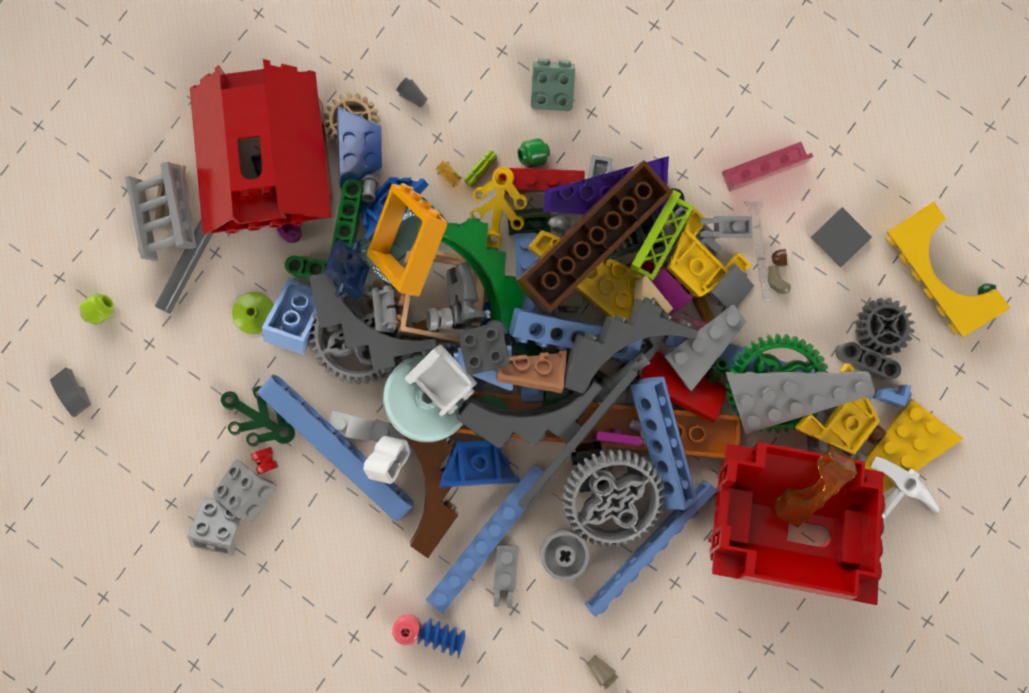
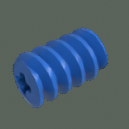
M429 618L422 627L417 644L424 639L425 647H428L432 642L433 650H436L441 645V653H444L449 648V656H452L457 651L459 658L465 641V630H462L457 635V627H454L449 632V624H446L441 629L440 621L432 626V618Z

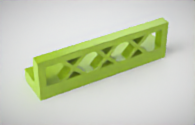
M675 190L670 195L630 267L634 272L642 276L646 275L651 281L654 280L694 206L679 199L681 193ZM676 204L687 210L684 216L675 218L673 209ZM673 223L675 233L665 236L663 226ZM663 241L665 246L664 253L655 255L652 247L653 244ZM653 259L655 269L652 274L641 269L644 261Z

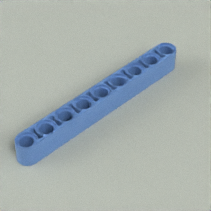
M273 374L258 390V394L392 519L400 521L414 506L413 500L394 482L388 484L368 479L363 470L364 463L368 458L282 378Z

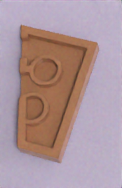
M567 350L559 351L556 354H548L547 352L540 353L537 356H510V364L507 367L497 369L496 381L562 393L564 389Z

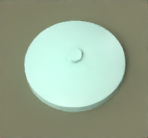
M418 355L400 363L390 374L383 392L384 409L391 424L402 435L419 442H436L451 436L463 423L457 420L456 411L458 408L451 415L447 412L441 417L439 413L442 410L416 382L410 385L404 379L427 356ZM461 398V399L457 402V404L459 405V407H460V406L462 405V403L464 402V399H463V398Z

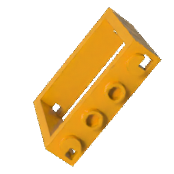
M401 183V186L392 184L366 255L399 293L420 296L448 222L440 216L441 213L431 207V203L422 199L423 196L416 193L413 187L407 186L405 183ZM408 207L423 223L404 269L390 254V250L405 209Z

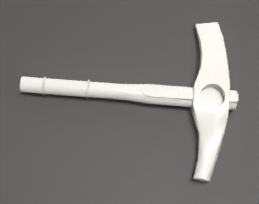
M876 456L870 468L884 472L893 486L896 487L885 501V510L882 514L883 519L888 516L905 494L922 501L932 513H937L940 510L931 493L917 479L920 476L919 473L912 469L908 472L896 464Z

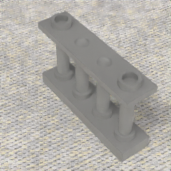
M170 162L160 164L162 173L154 178L143 181L131 176L125 177L141 259L157 261V250L175 244L176 247L185 249L197 247L181 166ZM164 183L166 194L147 201L145 190ZM168 204L169 216L151 222L149 210ZM172 224L174 235L155 242L153 230Z

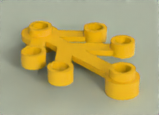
M507 167L495 169L492 174V180L483 187L476 188L472 193L476 201H482L488 192L497 187L494 198L470 212V218H476L473 214L474 211L479 212L480 217L478 219L481 220L487 212L494 208L491 230L487 235V247L498 248L502 243V236L499 234L502 210L510 220L513 229L520 230L525 224L524 219L516 215L504 198L506 190L513 198L514 206L517 209H524L528 204V199L524 195H520L513 185L514 176ZM500 174L506 175V181L500 179ZM481 191L483 196L478 197L476 192ZM518 199H522L524 201L523 206H520L518 204ZM519 220L521 226H516L514 221ZM491 236H495L497 242H493Z

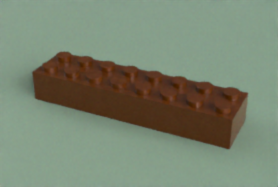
M645 160L641 161L624 175L514 282L544 314L550 313L673 192Z

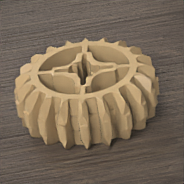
M348 92L347 98L344 99L343 95H340L339 102L333 99L334 106H327V110L330 113H324V117L327 120L323 122V125L327 127L325 132L327 135H330L329 139L332 142L336 141L337 146L336 107H341L354 115L362 116L368 121L371 120L375 123L381 121L380 117L376 116L379 113L378 109L374 108L375 105L372 101L368 102L366 96L361 99L360 95L356 93L354 98H352L351 93ZM350 108H360L364 112H353Z

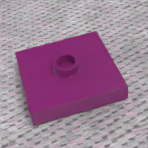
M611 429L610 433L593 430L592 438L599 441L640 446L642 442V437L623 435L624 430Z

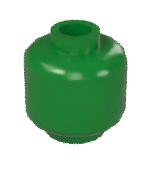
M540 138L524 141L517 150L518 159L527 168L544 165L548 160V156H550V148Z

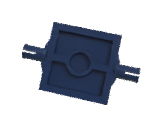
M341 239L335 242L324 273L337 284L335 296L340 299L344 298L345 292L354 300L360 298L370 267L360 257L359 249L361 244L357 241L352 242L351 248Z

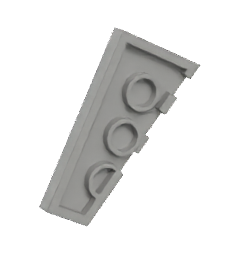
M731 305L699 329L696 339L687 338L664 356L689 391L693 390L747 321L735 305Z

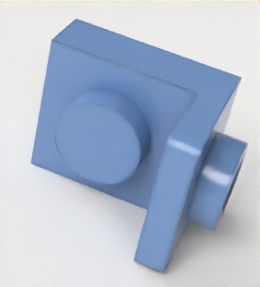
M900 385L898 391L884 387L882 390H875L873 399L895 407L906 406L911 399V386Z

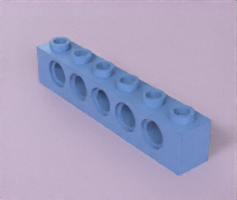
M514 308L509 334L518 342L527 343V340H532L538 346L548 347V344L556 345L558 350L568 351L569 348L572 349L574 344L571 338L575 332H579L582 335L588 332L599 336L603 326ZM534 323H538V331L536 333L531 334V325ZM554 328H559L558 336L551 338V331ZM642 340L627 345L611 357L617 358L616 361L629 363V361L639 355Z
M664 376L643 378L631 384L630 387L652 467L656 468L658 471L657 475L661 477L660 483L664 485V489L661 490L665 492V497L661 498L664 500L663 507L664 509L685 510L697 502V497Z

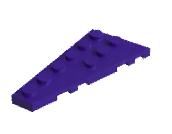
M669 156L648 161V165L668 185ZM634 166L544 190L543 212L584 215ZM667 199L654 211L656 218L659 217Z

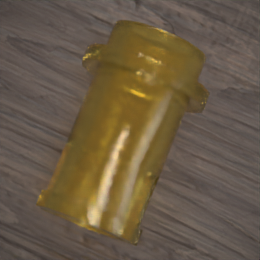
M444 160L435 169L438 171L437 174L442 175L453 187L463 178L450 166L449 162L446 163Z

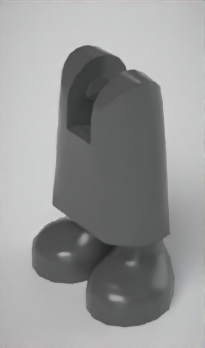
M463 262L447 270L449 308L452 310L453 316L452 329H465L472 326V323L487 320V313L473 306L474 303L479 301L468 263Z

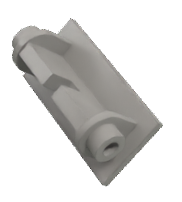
M389 285L384 286L383 290L372 289L376 331L395 333L396 325L398 324L396 310L392 308V305L395 304V292L392 286Z

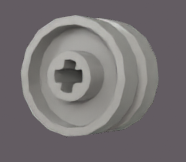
M567 528L556 529L550 532L542 542L540 548L541 562L546 572L553 578L572 580L580 576L587 568L589 550L583 538L578 536L576 531ZM562 550H565V552L568 551V555L566 557L561 556L560 552Z

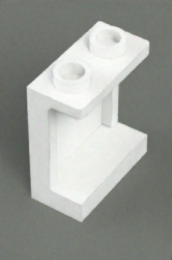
M441 344L434 348L404 378L410 385L413 382L419 385L442 410L439 413L441 417L447 412L451 415L459 407L457 402L461 398L464 401L475 392L472 388L477 384Z

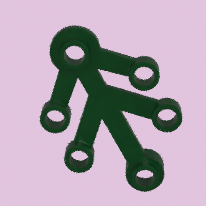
M257 386L253 390L259 412L239 401L237 394L232 391L225 392L221 396V404L225 409H236L253 419L243 423L237 421L229 423L228 431L231 435L236 436L241 432L263 427L272 431L260 435L254 432L249 433L246 437L249 446L255 447L259 443L276 440L280 444H288L294 439V427L286 423V420L279 413L276 412L277 423L270 420L267 402L261 396L256 395V392L262 386ZM227 397H233L232 402L227 403L225 401ZM234 425L239 426L236 432L231 431ZM285 429L288 431L286 436L280 435L281 430ZM252 436L257 437V441L255 443L249 442V439Z

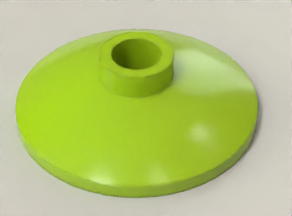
M246 293L239 297L233 306V321L245 333H262V327L274 305L262 293ZM253 308L255 314L249 316L248 311Z

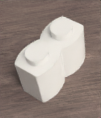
M383 436L376 443L374 453L364 463L363 470L368 479L388 484L393 483L399 474L401 466L406 463L410 455L411 449L407 441Z

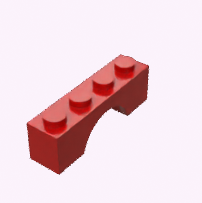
M509 168L514 176L512 183L520 195L529 192H544V190L585 179V171ZM500 174V179L506 181V175Z

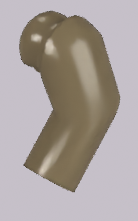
M768 266L769 286L779 294L789 293L791 285L779 277V266Z

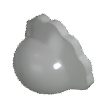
M556 215L548 222L552 230L559 234H564L571 227L570 221L565 216Z

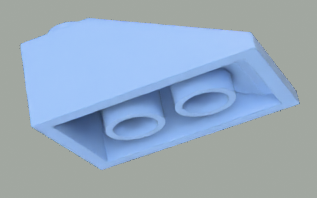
M290 278L287 279L262 327L264 342L304 355L310 343L309 340L313 336L310 335V331H315V327L312 324L317 321L312 316L317 315L311 285Z

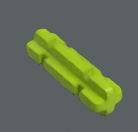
M488 150L484 155V159L481 158L472 168L471 173L465 176V183L473 187L477 179H480L490 168V164L496 161L497 155L493 151Z

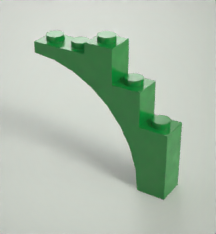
M468 218L467 221L461 224L448 223L441 243L456 251L473 268L482 282L488 297L492 321L499 320V322L504 323L509 334L514 308L522 309L523 291L514 282L516 280L515 276H505L506 252L498 251L496 247H487L488 223L480 222L478 218ZM422 224L418 226V234Z

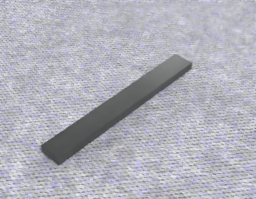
M631 368L519 501L518 505L524 509L530 504L638 375L634 369Z

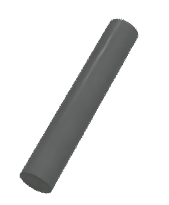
M201 220L194 231L197 247L183 251L155 304V307L171 314L213 235L202 234Z

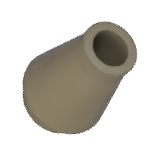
M596 655L586 663L598 684L605 689L618 678L615 674L616 671Z

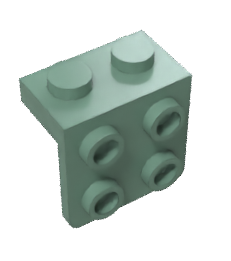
M538 59V62L533 61L531 107L533 109L572 110L575 64H571L570 60H559V63L550 62L549 59Z

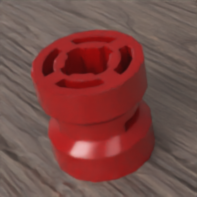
M272 447L250 454L252 460L257 464V474L278 468L277 461L273 460Z

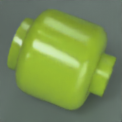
M92 294L81 302L80 316L85 322L94 325L101 324L112 316L114 312L113 301L107 295Z

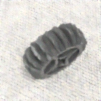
M879 298L876 302L874 300L868 303L869 306L865 305L862 307L863 312L857 314L861 320L855 321V324L859 325L860 328L855 329L854 332L861 333L857 340H864V347L870 346L869 349L877 351L882 355L884 353L892 355L893 352L899 353L901 348L908 346L906 341L913 339L909 333H914L915 331L913 328H910V325L914 324L915 321H909L908 317L912 313H905L907 306L899 307L900 301L892 303V298H887L885 301L883 298ZM885 310L892 315L885 318L883 315H879L877 311ZM870 322H871L872 325H873V331H872V332H871V329H870ZM885 336L887 339L890 338L892 342L885 344L877 339Z

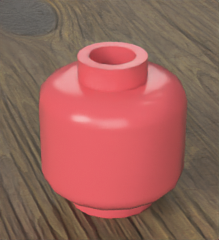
M412 614L400 616L392 628V635L395 641L401 645L415 643L422 630L421 622Z

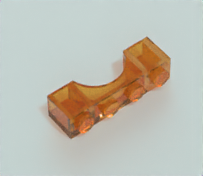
M831 446L817 460L821 476L819 481L805 489L788 488L775 500L776 516L797 528L808 521L813 513L822 508L827 500L836 495L840 488L855 477L857 471L852 457Z

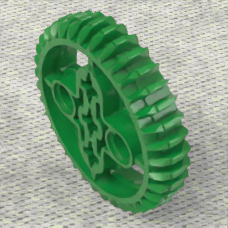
M777 333L775 339H772L771 335H767V341H764L762 337L758 338V344L751 341L752 347L750 349L747 346L743 347L744 354L737 352L739 360L732 359L735 367L730 366L728 368L729 372L734 374L742 373L747 364L756 357L753 365L755 373L776 372L777 369L780 372H794L797 369H801V372L810 373L814 369L815 373H829L825 371L828 369V365L823 363L825 359L823 356H819L820 352L817 349L813 350L814 346L811 343L806 345L804 339L798 342L797 336H793L790 340L788 334H785L783 339H781L780 334ZM776 348H787L799 352L808 361L792 360L781 365L775 355L763 352ZM764 361L766 364L768 363L770 371L764 367ZM727 382L725 386L729 389L726 391L727 396L730 397L728 401L733 405V411L737 412L729 382ZM803 417L767 427L766 431L771 433L774 428L775 432L779 434L781 428L787 433L788 427L796 430V425Z

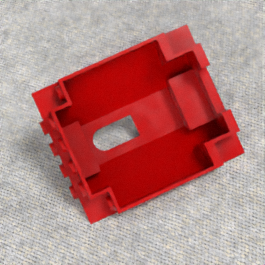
M263 59L264 69L225 74L218 65L215 67V72L212 75L206 74L200 79L199 85L190 87L203 235L221 232L235 234L244 229L258 231L266 226L280 228L282 225L289 223L291 225H302L307 221L332 218L330 200L333 199L326 132L323 125V104L318 96L315 71L299 72L297 67L281 64V67L271 65L270 60ZM259 137L262 173L258 178L248 180L241 174L238 140Z
M758 442L753 448L726 443L724 463L721 462L718 473V487L715 488L717 491L713 494L716 496L713 532L708 537V542L711 543V548L709 549L710 560L713 561L712 574L878 605V585L882 576L880 558L883 554L881 536L884 532L882 514L885 510V497L883 494L884 472L865 469V461ZM789 520L826 528L830 534L829 544L825 547H818L787 541Z

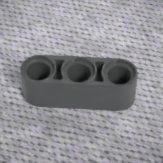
M843 343L836 348L835 353L838 360L851 364L854 368L861 371H867L878 379H896L901 374V366L897 361L858 343ZM846 347H849L852 351L850 358L845 354ZM866 356L871 359L870 366H867L865 363ZM886 365H888L891 369V373L889 375H887L884 370Z

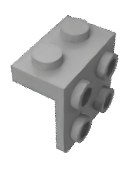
M235 460L214 490L213 496L235 517L253 522L277 485L272 481L257 476L241 461Z

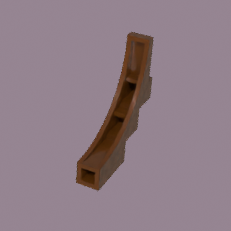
M404 436L414 449L421 463L426 489L424 511L419 526L410 540V546L429 558L458 517V512L455 510L457 507L448 500L442 501L452 487L439 488V483L445 470V466L442 469L440 466L453 449V445L450 443L452 439L447 437L436 442H419Z

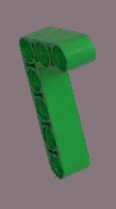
M354 179L346 181L342 187L331 251L334 243L340 239L350 248L352 242L357 239L362 212L361 207L363 206V187ZM351 188H359L356 195H349ZM348 208H355L353 215L345 216V211ZM345 228H350V235L347 237H342V230ZM293 255L286 259L285 269L295 277L309 279V276L314 275L313 268L317 265L322 266L320 274L324 273L328 261ZM295 262L301 263V267L298 271L292 270V266Z

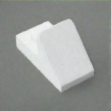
M332 411L329 423L345 437L370 442L369 437L375 421Z

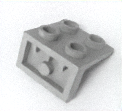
M203 498L187 535L191 547L233 556L236 550L234 537L241 518L235 517L219 501Z

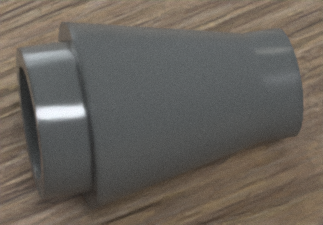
M407 77L396 89L400 97L420 108L428 100L415 82Z

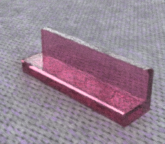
M798 142L724 170L722 175L729 192L805 164L814 156L812 153L806 154L802 142Z

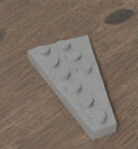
M867 371L839 373L746 372L736 374L725 372L745 434L875 395L871 376Z

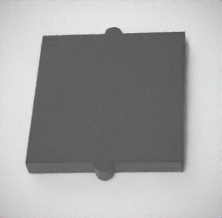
M733 264L713 288L711 294L718 300V305L723 306L725 309L731 305H735L737 308L754 285L747 278V273L742 272L736 264Z

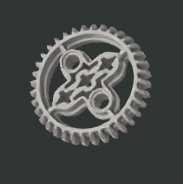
M367 284L365 290L363 288L361 297L373 299L372 285ZM345 292L344 297L346 299L352 298ZM397 301L392 305V308H395V310L398 307ZM348 302L362 320L376 329L374 327V312L364 316L358 305ZM400 309L396 310V314H399ZM316 314L312 315L317 321L312 324L315 327V331H310V335H315V339H310L309 342L316 343V346L312 347L311 350L319 352L314 356L315 359H323L319 363L320 366L327 364L325 372H330L333 369L332 377H337L340 373V381H344L347 376V383H352L355 378L356 384H360L361 379H363L364 384H368L369 377L372 382H376L377 375L381 379L385 378L384 373L381 374L380 370L352 371L337 364L330 357V353L337 357H344L354 352V349H347L345 342L342 344L343 348H335L340 344L339 340L345 341L342 325L339 331L330 336L328 346L325 348L323 328L319 326L318 316ZM396 334V338L402 340L403 337H410L407 335ZM365 351L355 353L362 364L373 366L372 359L366 357Z
M609 448L608 454H604L601 450L599 457L592 453V460L589 461L587 458H584L585 464L578 463V471L572 469L571 473L574 477H567L569 484H564L565 492L562 493L564 499L562 500V505L565 507L563 511L571 528L576 531L578 536L582 535L585 541L589 539L592 545L597 541L600 547L605 543L609 548L611 543H614L618 548L620 542L626 546L628 540L634 543L637 536L642 539L641 533H649L648 527H655L653 520H659L658 513L663 512L661 505H664V500L661 498L665 497V492L661 490L664 489V485L660 483L661 477L657 475L658 471L656 468L652 467L651 462L646 461L645 457H639L635 452L631 455L627 449L622 453L621 449L618 448L616 453H614ZM612 465H625L633 467L641 473L627 472L616 479L611 472L601 468ZM590 476L589 487L593 495L584 502L582 513L578 514L576 496L582 483ZM606 480L605 483L598 485L599 481ZM649 483L651 491L650 500L647 508L638 518V510L634 502L643 496L645 484ZM629 512L628 515L621 516L623 513ZM612 518L622 528L600 530L588 524L599 525Z

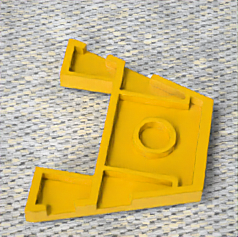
M693 208L682 228L667 269L698 298L713 290L733 264H736L741 271L749 269L752 265L738 252L723 266L695 237L705 225L700 223V218L705 217L696 208Z
M845 363L839 372H853L854 368L851 364ZM865 397L839 405L824 425L810 414L804 416L795 429L855 455L880 420L869 398Z

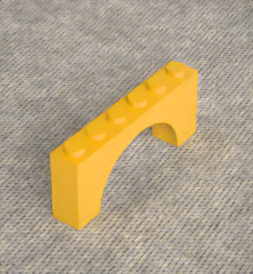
M933 201L886 231L888 234L886 240L892 248L895 246L900 251L898 257L904 265L909 264L913 269L910 272L917 283L920 281L925 286L923 292L929 300L934 299L938 304L935 308L941 317L946 316L950 321L948 327L953 334L965 337L1009 310L1010 306L998 290L993 289L980 295H963L952 291L937 278L929 259V245L933 233L946 220V217Z

